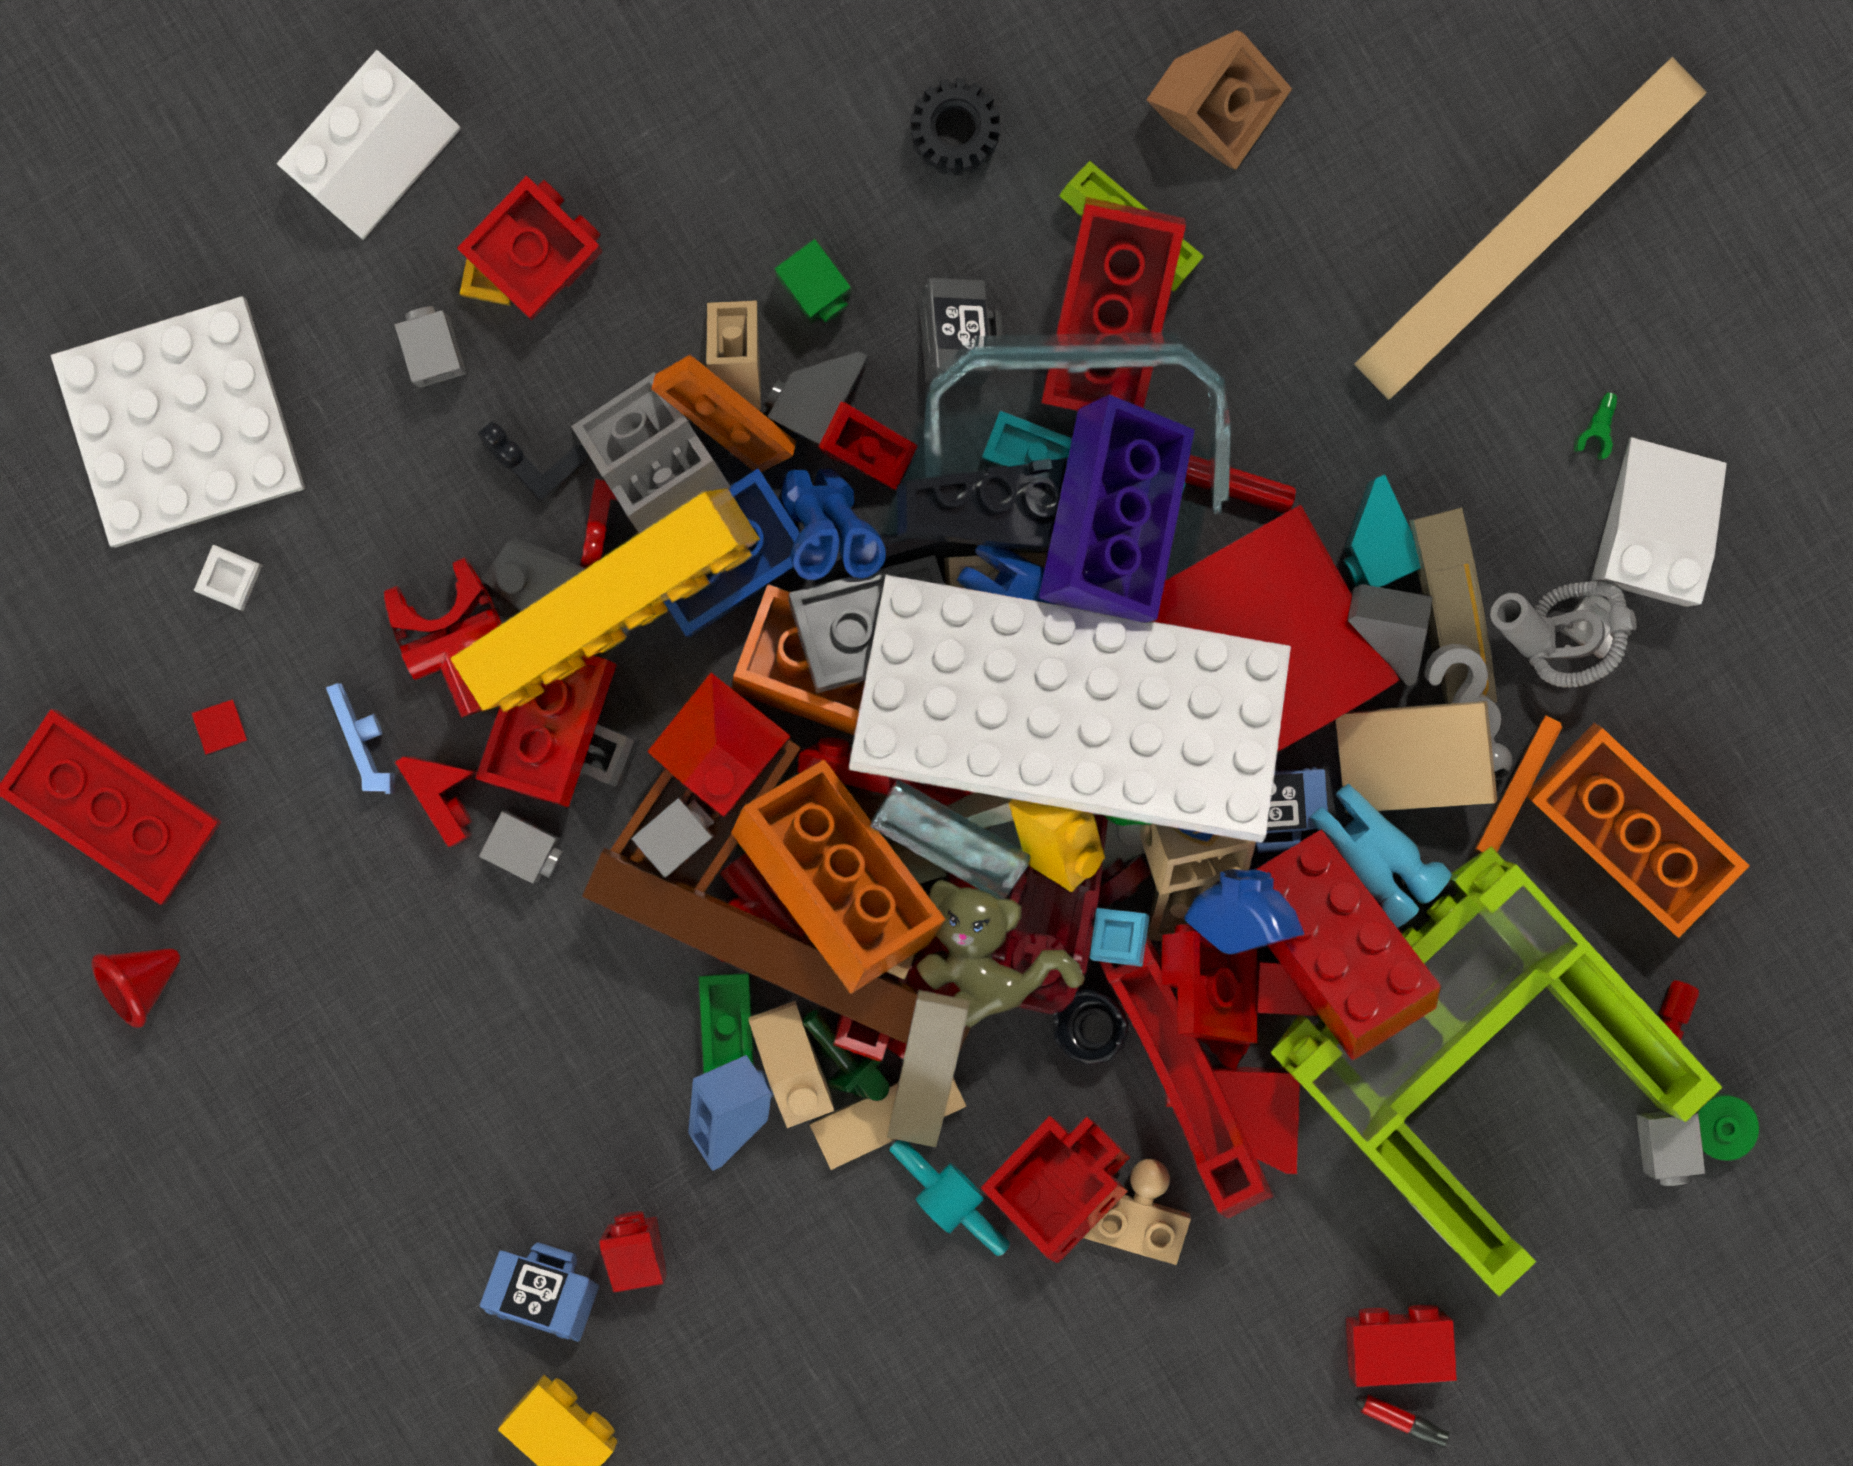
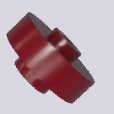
M1141 855L1134 857L1126 863L1119 857L1102 869L1098 908L1103 909L1116 900L1119 903L1134 894L1139 889L1138 884L1152 873Z

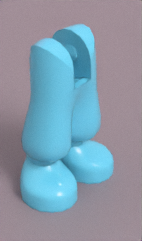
M1346 784L1336 793V796L1346 811L1354 818L1352 822L1343 828L1339 821L1323 807L1316 810L1310 816V819L1318 831L1323 830L1398 928L1418 913L1419 908L1394 882L1392 873L1400 875L1411 895L1417 902L1424 904L1433 900L1444 889L1452 874L1443 863L1430 862L1423 864L1420 860V853L1416 844L1386 820L1350 784Z

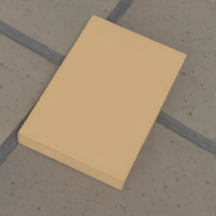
M1487 701L1350 711L1335 719L1342 786L1350 784L1377 811L1489 804L1497 801Z

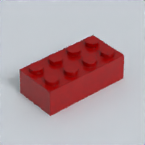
M1086 197L1041 403L1078 411V409L1092 402L1112 395L1144 408L1185 233V218Z
M1322 829L1255 869L1271 873V877L1274 878L1273 889L1279 891L1296 911L1305 933L1304 935L1267 946L1352 1061L1437 1008L1441 985Z

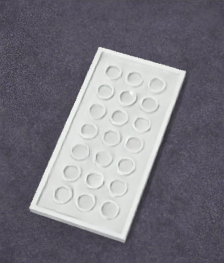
M886 575L849 770L1263 843L1268 823L1291 646L1156 622L1143 623L1072 607Z

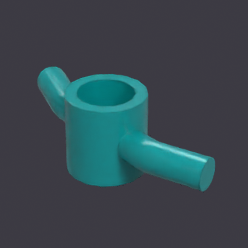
M897 1140L891 1146L889 1151L925 1187L915 1198L916 1202L943 1230L950 1234L962 1223L996 1256L1003 1255L1008 1250L1010 1241L975 1209L985 1199V1196L964 1173L950 1163L939 1174L909 1142Z

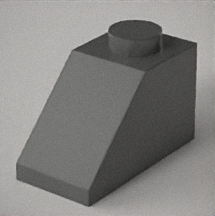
M857 351L791 372L786 383L777 380L764 405L771 409L768 418L781 429L818 447L840 402L847 403L868 363V356Z

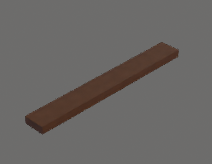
M605 847L602 850L582 897L907 1044L919 990L882 974L855 992L850 993L813 942L671 877H664L660 872ZM967 1025L964 1027L959 1052L971 1029Z

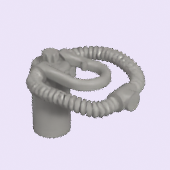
M1590 581L1558 587L1557 590L1553 589L1552 593L1548 592L1547 596H1543L1542 600L1538 601L1535 609L1522 595L1507 593L1494 602L1490 612L1492 623L1523 656L1529 658V663L1534 666V670L1537 671V675H1540L1541 679H1544L1545 682L1551 685L1569 688L1594 683L1595 680H1600V678H1604L1605 675L1613 672L1614 668L1618 667V663L1622 662L1621 657L1625 656L1624 651L1627 650V639L1631 634V630H1635L1637 626L1634 612L1626 607V600L1622 590L1617 585H1614V583H1609L1608 581ZM1589 595L1607 597L1611 605L1609 618L1610 635L1613 639L1612 648L1609 649L1610 651L1606 658L1603 659V662L1601 661L1595 667H1591V669L1577 673H1563L1550 667L1548 664L1549 660L1583 658L1594 653L1604 640L1605 627L1598 615L1589 610H1576L1552 618L1546 617L1548 611L1554 604L1556 605L1558 602L1566 600V598L1570 599L1571 597ZM1587 621L1593 625V636L1586 644L1576 647L1566 645L1565 648H1556V628L1566 626L1568 629H1571L1573 623Z

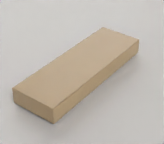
M954 1078L944 1117L966 1107V1103ZM899 1081L889 1085V1093L881 1101L862 1098L810 1122V1127L831 1170L896 1140L887 1138Z

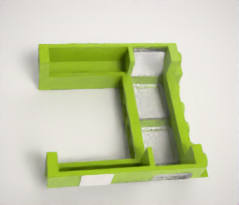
M1491 846L1451 873L1452 876L1449 883L1458 891L1453 897L1449 893L1443 895L1428 909L1427 914L1430 918L1417 931L1411 927L1402 933L1403 937L1441 985L1435 1010L1354 1061L1351 1060L1322 1019L1314 1026L1308 1018L1298 1015L1273 1048L1271 1054L1400 1191L1441 1238L1500 1297L1536 1261L1504 1231L1404 1123V1119L1545 987L1658 1109L1686 1122L1723 1087L1519 866L1505 861Z

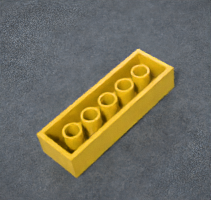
M728 488L704 491L450 659L483 711L500 706L504 712L517 705L520 707L545 691L540 683L544 682L547 685L558 678L562 680L585 665L582 659L583 655H586L588 658L599 651L604 653L626 639L627 636L623 632V629L626 627L632 630L639 625L645 626L665 614L668 608L664 602L670 599L673 603L682 597L686 599L710 584L706 577L707 574L712 571L715 575L724 570L728 572L752 557L748 548L760 541Z

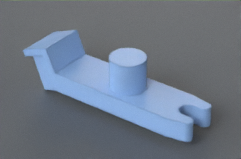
M336 683L326 687L362 777V791H385V794L395 793V773H378L366 743L367 740L382 735V729L375 714L357 720L343 684Z

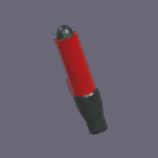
M1369 1394L1367 1396H1358L1355 1399L1356 1406L1361 1410L1360 1413L1403 1431L1410 1437L1434 1443L1442 1448L1445 1447L1450 1433L1440 1429L1431 1421L1419 1415L1411 1414Z

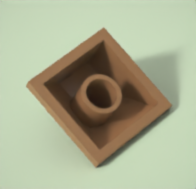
M1236 30L1174 59L1147 98V101L1172 128L1228 167L1236 170L1292 88L1246 35Z

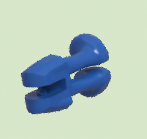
M832 469L818 470L815 486H813L807 470H792L785 475L782 486L784 507L793 520L804 525V529L795 540L790 553L792 565L799 576L808 580H816L824 577L832 569L839 549V535L833 523L836 524L840 534V556L847 572L857 578H866L875 574L885 561V547L878 532L866 521L859 519L851 510V507L854 505V490Z

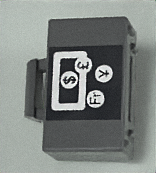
M928 278L919 292L926 384L982 386L993 372L992 357L996 358L1005 353L1002 313L996 309L994 311L988 310L984 280ZM989 322H991V338H990Z

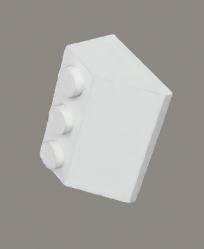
M376 50L278 161L277 165L364 240L461 130V127L416 83Z

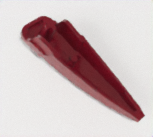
M1093 813L1102 849L1105 852L1108 819L1102 814ZM1022 850L1009 886V899L1014 900L1021 906V919L1016 928L1006 933V940L998 950L992 953V959L1000 965L1023 974L1030 968L1042 950H1064L1079 963L1084 976L1094 927L1091 924L1098 904L1103 861L1092 877L1084 879L1073 892H1070L1027 865ZM1058 969L1050 970L1043 984L1028 994L1020 1006L1017 1007L1046 1014L1062 1012L1073 1002L1079 987H1069Z

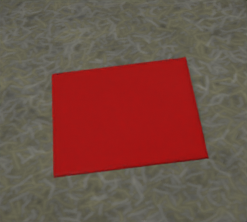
M233 699L191 713L206 755L247 741Z

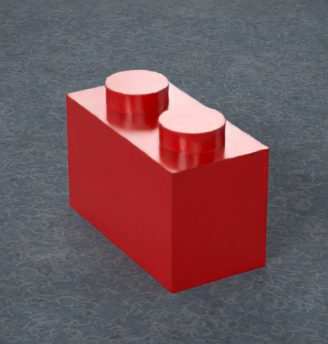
M1414 1305L1408 1307V1314L1389 1315V1310L1386 1308H1364L1358 1311L1359 1317H1346L1349 1377L1356 1387L1457 1381L1453 1320L1444 1311L1439 1312L1438 1306Z

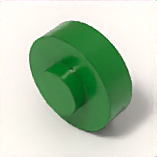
M1715 1094L1696 1112L1699 1117L1702 1149L1705 1154L1723 1161L1736 1160L1746 1155L1755 1145L1759 1134L1758 1118L1752 1107L1742 1099L1729 1094Z

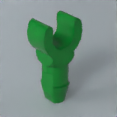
M1607 392L1600 399L1596 413L1589 422L1587 429L1575 439V452L1584 450L1587 439L1595 437L1601 445L1597 456L1598 460L1606 459L1610 455L1613 443L1609 435L1611 432V419L1617 405V395Z

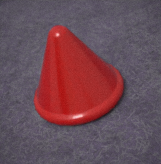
M170 948L111 955L97 954L92 958L91 967L98 986L112 1008L126 1023L135 1028H140L145 1025L148 1014L178 966L181 957L177 950Z

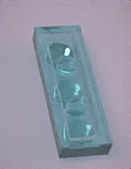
M899 779L877 810L870 825L873 829L981 891L990 893L996 899H1005L1029 865L1031 856Z

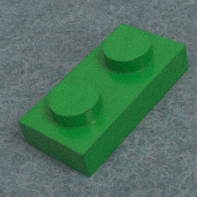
M750 973L699 975L704 1073L747 1055L755 1067L753 1032L748 1019L752 1017Z

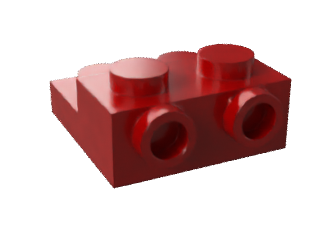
M526 175L457 249L532 321L565 286L569 288L603 251L596 243L601 234L582 215L579 214L572 220L560 208L565 202L564 198L543 179L537 186Z
M1189 924L1176 925L1175 933L1162 935V985L1178 988V1003L1176 1007L1178 1035L1241 1045L1257 1043V948L1235 954L1223 953Z

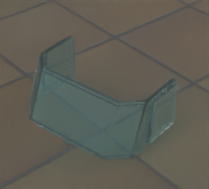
M1177 333L975 336L933 372L930 384L931 393L926 395L924 424L926 478L944 475L942 393L973 367L998 366V369L1068 368V372H1087V368L1154 367L1157 364L1181 363L1209 385L1207 447L1213 514H1221V501H1228L1231 441V420L1224 387L1225 379L1215 364Z

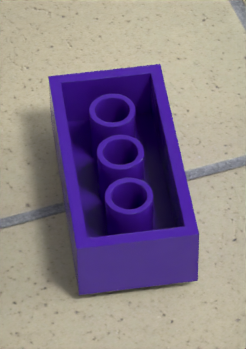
M1112 395L1105 396L1078 409L1039 598L1060 606L1143 623L1157 620L1195 432L1194 429Z

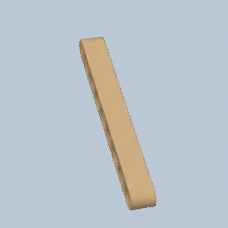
M1671 57L1354 365L1388 400L1391 399L1707 92Z

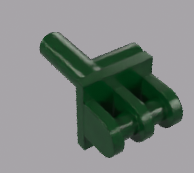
M813 1010L807 1014L802 1023L816 1039L813 1045L815 1052L818 1055L832 1058L840 1067L826 1082L829 1087L873 1101H881L886 1098L889 1093V1083L876 1068L880 1061L834 1046L836 1031L818 1010Z

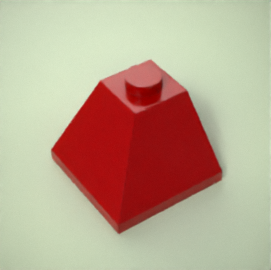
M711 672L647 752L722 816H727L791 736Z

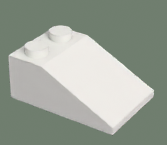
M1629 438L1591 581H1608L1617 585L1621 590L1684 607L1702 604L1715 556L1727 463L1644 440Z

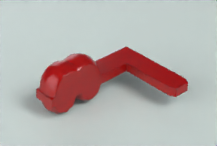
M595 479L580 560V567L585 569L601 560L610 501H618L605 480Z

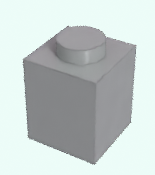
M433 306L415 309L405 314L406 321L394 324L411 382L418 388L467 374L451 319L443 310L435 312Z
M681 797L631 839L660 873L667 877L714 837V834L708 828L714 823V820L696 799L687 804Z
M508 810L502 811L479 857L534 884L539 882L542 875L550 878L563 854V851L556 848L561 837Z
M1664 1111L1636 1114L1643 1173L1655 1180L1660 1179V1185L1663 1186L1688 1184L1691 1182L1690 1175L1705 1174L1698 1113H1695L1686 1122Z

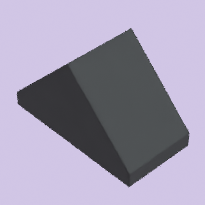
M1361 584L1353 589L1348 621L1408 686L1416 683L1433 597Z
M597 723L581 772L614 787L622 786L640 740Z

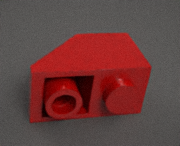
M643 1211L615 1216V1223L606 1227L599 1240L601 1254L613 1292L664 1284L667 1272L657 1216L645 1218Z

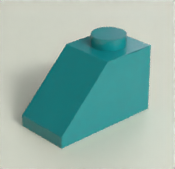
M1385 474L1367 483L1344 546L1348 558L1343 559L1342 562L1346 574L1354 587L1360 584L1381 587L1421 568L1412 531Z

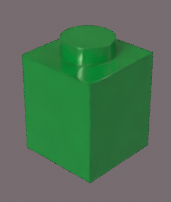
M815 239L774 268L776 277L811 324L820 317L827 323L849 306L845 299L851 295V287Z

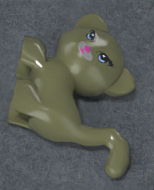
M939 880L933 885L930 899L946 919L935 935L948 949L949 954L943 950L929 954L916 967L923 979L933 989L937 990L951 982L961 989L954 998L970 1001L965 1025L968 1027H972L990 1014L1002 1013L1020 1006L1028 994L1043 984L1050 970L1058 969L1069 987L1077 988L1083 984L1085 978L1079 963L1064 950H1042L1030 968L1023 974L1000 965L992 959L991 954L998 950L1006 940V933L1016 928L1021 919V906L1014 900L996 899L990 893L983 890L960 888L943 880Z

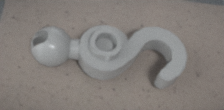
M1453 643L1442 646L1433 652L1426 662L1424 677L1432 685H1438L1441 683L1446 670L1452 664L1464 663L1467 665V678L1457 690L1452 703L1487 701L1494 771L1502 769L1500 774L1495 775V781L1501 780L1509 774L1512 768V756L1507 747L1496 743L1494 740L1495 735L1500 729L1502 719L1496 704L1489 697L1482 694L1488 679L1486 664L1477 652L1466 645Z

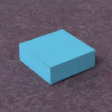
M1097 908L1090 959L1099 962L1143 966L1149 916L1146 913Z

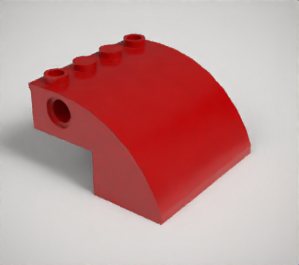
M1302 505L1295 507L1167 579L1164 582L1157 620L1151 621L1291 646L1277 752L1339 718L1399 681L1395 671L1348 621L1352 594Z

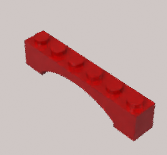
M1147 933L1143 966L1100 962L1127 1012L1159 1076L1197 1164L1196 1167L1218 1213L1229 1219L1274 1197L1199 1039L1197 1037L1178 1035V1019L1176 1015L1178 995L1174 987L1162 985L1161 960Z

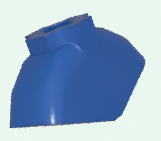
M1230 869L1221 871L1220 883H1216L1197 895L1184 916L1185 921L1221 952L1227 954L1264 947L1305 934L1296 911L1279 891L1273 889L1274 878L1271 877V873L1259 870Z

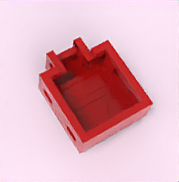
M1049 1116L980 1188L1048 1259L1059 1263L1128 1192L1113 1175L1131 1157L1090 1118L1086 1117L1070 1133L1059 1121Z

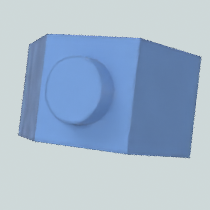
M747 1055L693 1078L688 1134L712 1171L722 1167L768 1121L770 1100L773 1097V1092L766 1073L762 1070L757 1071Z

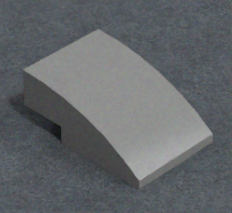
M655 372L571 426L639 534L702 492L731 488L684 415L652 390Z

